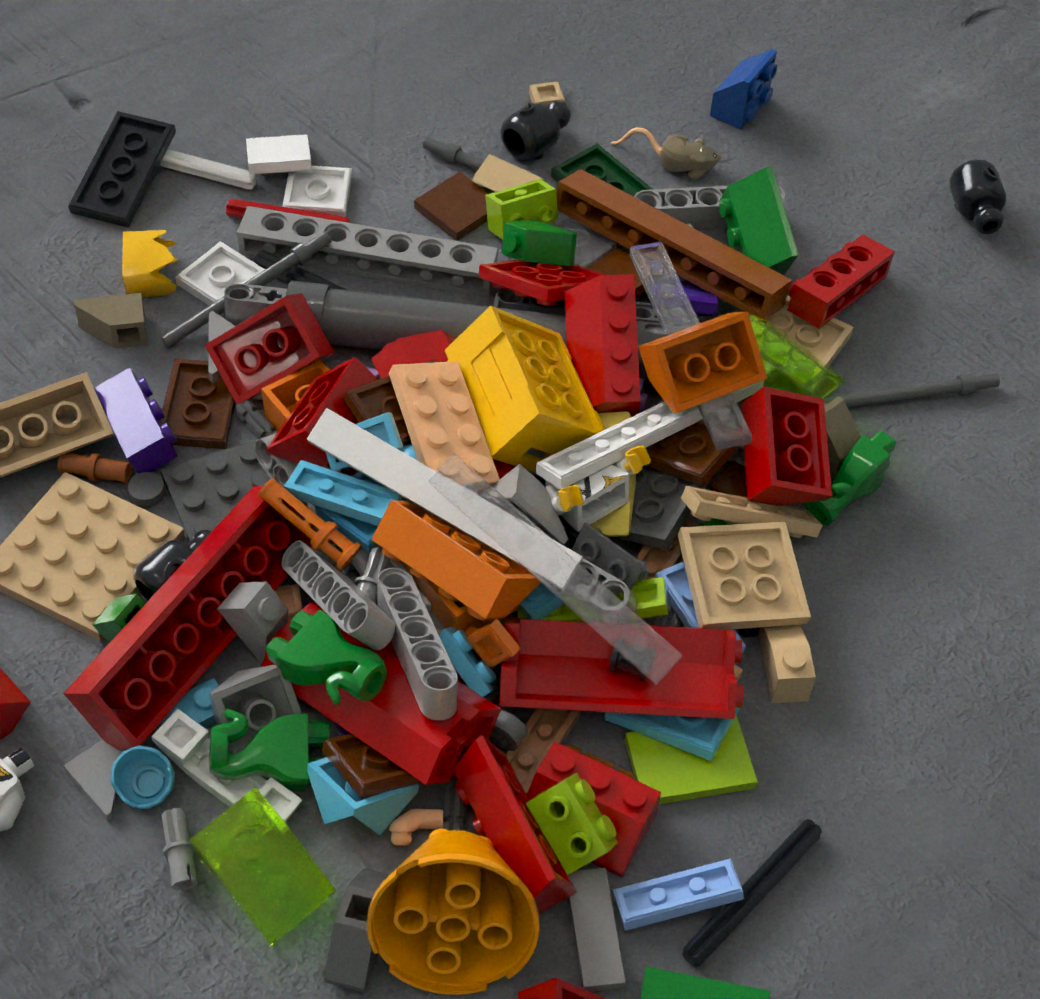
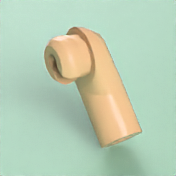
M410 809L393 820L389 827V831H392L391 842L393 845H410L412 842V832L417 829H443V809Z

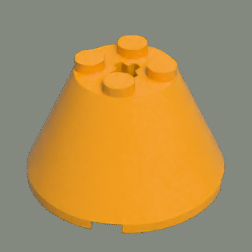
M436 829L430 833L429 839L396 868L376 890L369 906L367 933L374 954L379 953L382 959L389 965V972L401 981L432 993L462 995L487 990V984L499 980L506 975L510 979L526 965L534 953L538 942L539 914L532 894L493 849V843L490 839L467 831Z

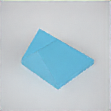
M327 757L307 765L308 776L324 824L354 816L381 835L418 793L419 785L414 784L361 799Z

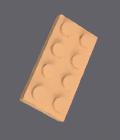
M458 361L392 365L389 376L417 460L469 491L487 490L499 481L497 470Z

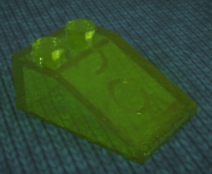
M256 787L189 839L198 858L271 946L336 892L335 888L281 816Z

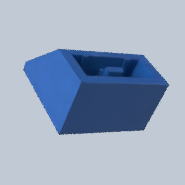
M770 49L741 61L713 93L710 116L740 130L749 120L753 121L759 108L763 104L766 105L772 97L773 88L771 87V82L778 68V65L775 64L777 51Z

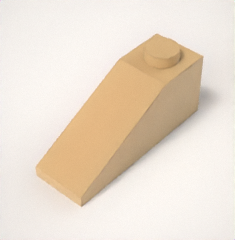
M801 625L761 627L759 639L771 703L809 701L816 675L810 646Z

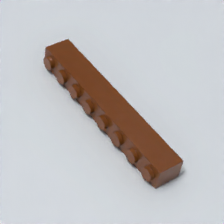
M582 169L559 181L556 193L557 210L739 309L745 312L748 311L749 314L762 321H766L784 307L792 282L790 278Z

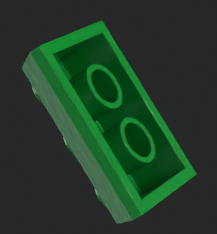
M766 167L726 188L719 200V212L721 217L725 218L727 222L729 245L734 247V250L785 275L799 254L773 167Z

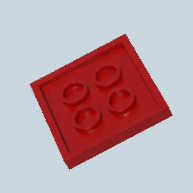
M513 260L481 264L479 266L478 278L491 282V286L494 288L514 290L513 294L516 296L534 297L537 299L536 302L538 304L556 305L558 300L565 301V291L605 274L576 264L564 266Z

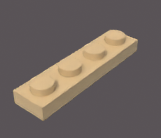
M690 486L685 487L681 497L682 501L691 510V514L704 521H711L712 518L721 519L730 525L786 522L789 536L795 538H802L803 535L818 537L822 528V524L807 509L752 502L748 501L746 497Z

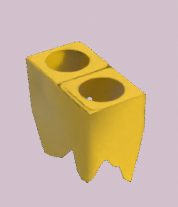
M166 230L123 232L122 278L126 294L141 293L142 298L166 296L176 291V284L159 273L166 265L175 263L178 260L167 249V247L173 246L176 243L159 237L165 234Z

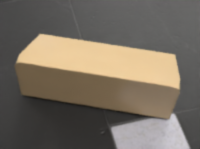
M489 154L474 175L472 181L497 192L538 179H544Z

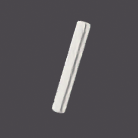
M167 149L160 164L161 167L247 190H253L257 183V174L251 175L249 170Z

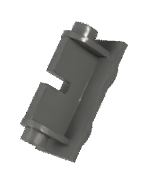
M587 523L583 524L572 551L623 581L630 591L637 579L642 581L647 576L649 569L645 567V561L637 560L605 537L599 528L594 529Z

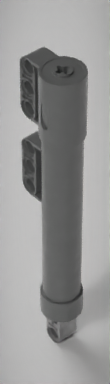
M293 280L290 281L287 289L250 284H232L224 290L225 319L235 326L286 295L302 293L330 345L380 351L385 345L399 338L437 330H443L456 339L488 308V306L333 289L331 285ZM500 289L497 291L493 307L560 333L567 347L564 300H558L556 305L538 304L536 302L537 299L534 297L514 295V290ZM636 303L638 346L721 315L716 313V315L711 316L661 310L650 307L651 303ZM638 347L639 378L644 379L643 385L653 386L648 379Z

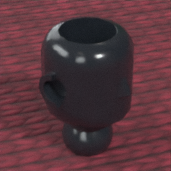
M552 101L546 106L541 103H528L527 106L504 120L501 127V139L504 147L518 160L541 159L544 155L543 152L557 143L560 129L568 125L571 118L569 108L561 101Z
M976 159L961 164L954 170L950 178V190L955 202L954 207L964 218L973 220V225L978 232L992 234L998 231L1003 224L1001 211L1006 205V192L995 166L986 160Z
M200 530L196 532L188 545L179 540L166 541L136 565L133 579L138 590L147 601L206 539L211 531Z

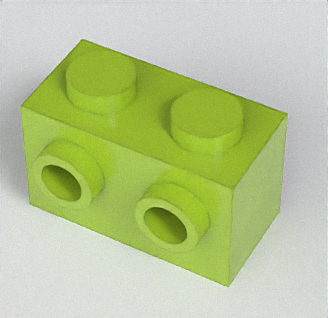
M541 179L485 195L488 230L502 240L504 222L533 219L552 226L558 224L556 188Z
M577 772L526 803L567 875L608 853L618 843L615 838L616 830L612 821L606 815L601 814L594 802L595 794L586 780L580 779Z

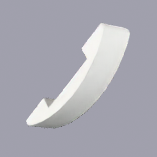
M179 709L152 736V741L180 769L204 789L243 816L270 830L278 832L302 803L301 798L272 777L267 781L260 775L239 780H224L214 776L209 772L210 739L208 738V730Z

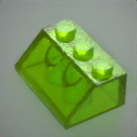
M755 315L749 316L768 378L764 380L763 387L823 399L844 383L845 377L774 324Z

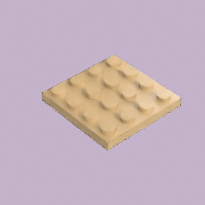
M64 472L0 545V592L101 642L104 637L92 624L115 598L136 593L139 595L140 591L133 579L136 565L166 541H182L185 537L184 528Z

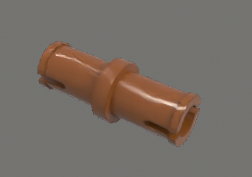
M65 453L60 455L58 459V472L61 474L66 472L72 475L85 476L89 481L98 482L100 479L128 484L133 475V466L129 461L106 459L103 455L93 453L91 456Z

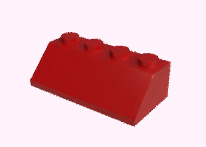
M634 274L599 275L565 291L567 349L594 410L598 414L628 411L631 417L639 414L640 410Z
M483 735L475 739L453 769L459 780L455 784V789L466 806L471 804L476 814L472 822L478 834L492 841L493 849L525 884L535 900L538 914L540 915L577 893V890L527 807L526 803L530 800L506 754Z

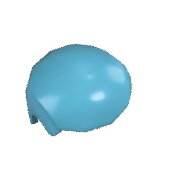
M138 745L123 751L114 761L110 781L111 786L127 805L139 809H150L162 804L173 791L175 771L169 759L162 752L155 748Z

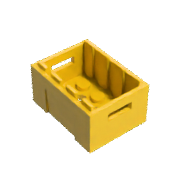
M490 305L444 350L448 358L447 362L458 361L492 459L514 466L521 464L525 469L536 472L537 462L605 430L572 364L571 355L562 336L558 332ZM532 447L534 450L544 451L546 455L540 458L526 452Z

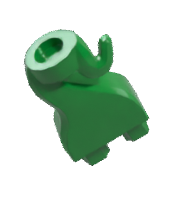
M881 430L871 439L863 435L853 446L839 468L831 484L832 497L826 500L805 502L806 509L822 525L829 526L840 515V512L852 502L875 492L881 486L885 471L889 468L891 462L889 460L890 453L895 449L896 441Z
M318 610L314 615L299 611L291 619L289 625L294 637L289 642L281 637H274L266 646L269 661L280 668L283 679L297 685H319L326 683V690L334 705H339L341 702L339 688H343L361 701H369L381 691L387 678V669L381 657L370 649L347 642L342 636L338 624L321 610Z
M226 709L224 713L225 718L232 722L216 725L211 728L209 772L214 776L224 780H239L254 775L267 778L272 777L291 791L304 792L306 786L311 785L307 765L323 758H308V747L323 748L324 740L329 739V723L308 721V714H290L269 722L240 752L232 754L228 750V745L246 734L249 726L248 719L237 711Z

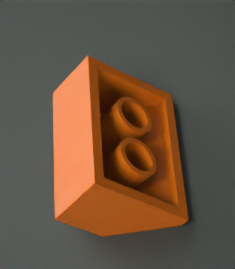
M748 311L727 313L638 346L649 381L673 413H679L768 379Z

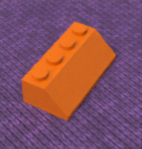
M391 500L371 539L383 547L382 553L385 556L398 562L403 561L411 567L409 570L411 574L424 581H432L439 586L438 592L441 595L454 601L459 600L468 606L467 612L482 621L505 618L542 581V578L410 501Z

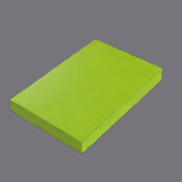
M737 715L712 761L636 731L625 733L624 741L634 778L661 792L659 804L756 789L758 781Z

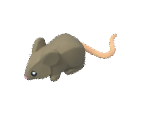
M639 127L629 130L621 139L611 142V145H618L626 141L634 133H642L649 139L655 152L660 157L662 166L667 171L673 173L688 171L690 180L700 178L722 158L720 153L714 151L709 146H704V139H696L694 142H689L687 136L679 134L669 135L661 148L651 132Z

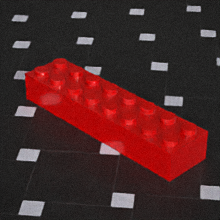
M264 485L251 488L63 693L104 742L114 748L127 750L138 745L141 746L234 639L237 633L217 608L235 587L242 582H268L275 591L289 575L281 565L286 549L296 541H302L312 547L310 538L286 520L284 516L263 498L258 496L259 491ZM282 500L283 504H285L289 509H291L295 514H297L302 520H305V518L299 512H297L287 502Z

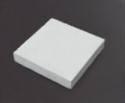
M307 134L246 139L248 168L251 175L308 171L312 169Z
M311 166L312 169L308 171L289 172L282 207L346 217L352 168Z
M220 241L175 278L176 284L210 306L224 296L226 287L232 284H244L265 269Z

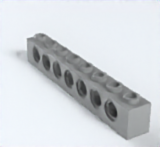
M247 206L237 231L238 248L241 255L254 258L259 251H265L281 259L291 253L290 249L301 242L306 244L325 231L332 242L313 254L312 259L302 266L487 298L490 297L492 286L491 282L478 278L479 266L481 264L497 263L498 248L252 206Z

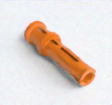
M271 478L259 491L258 496L263 498L284 516L286 520L310 538V544L315 551L321 550L337 564L336 568L339 571L344 570L359 553L362 545L358 542L352 543L337 530L338 525L335 522L323 521L303 502L276 482V479ZM282 500L287 502L291 507H293L297 512H299L305 518V520H302L297 514H295L291 509H289L285 504H283ZM312 525L319 529L318 532L312 528ZM331 541L338 545L343 550V552L339 551L335 546H333L331 544Z

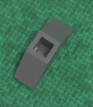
M364 868L348 884L333 925L324 975L325 983L365 993L378 953L374 954L368 939L367 917L369 906L376 890L390 874Z

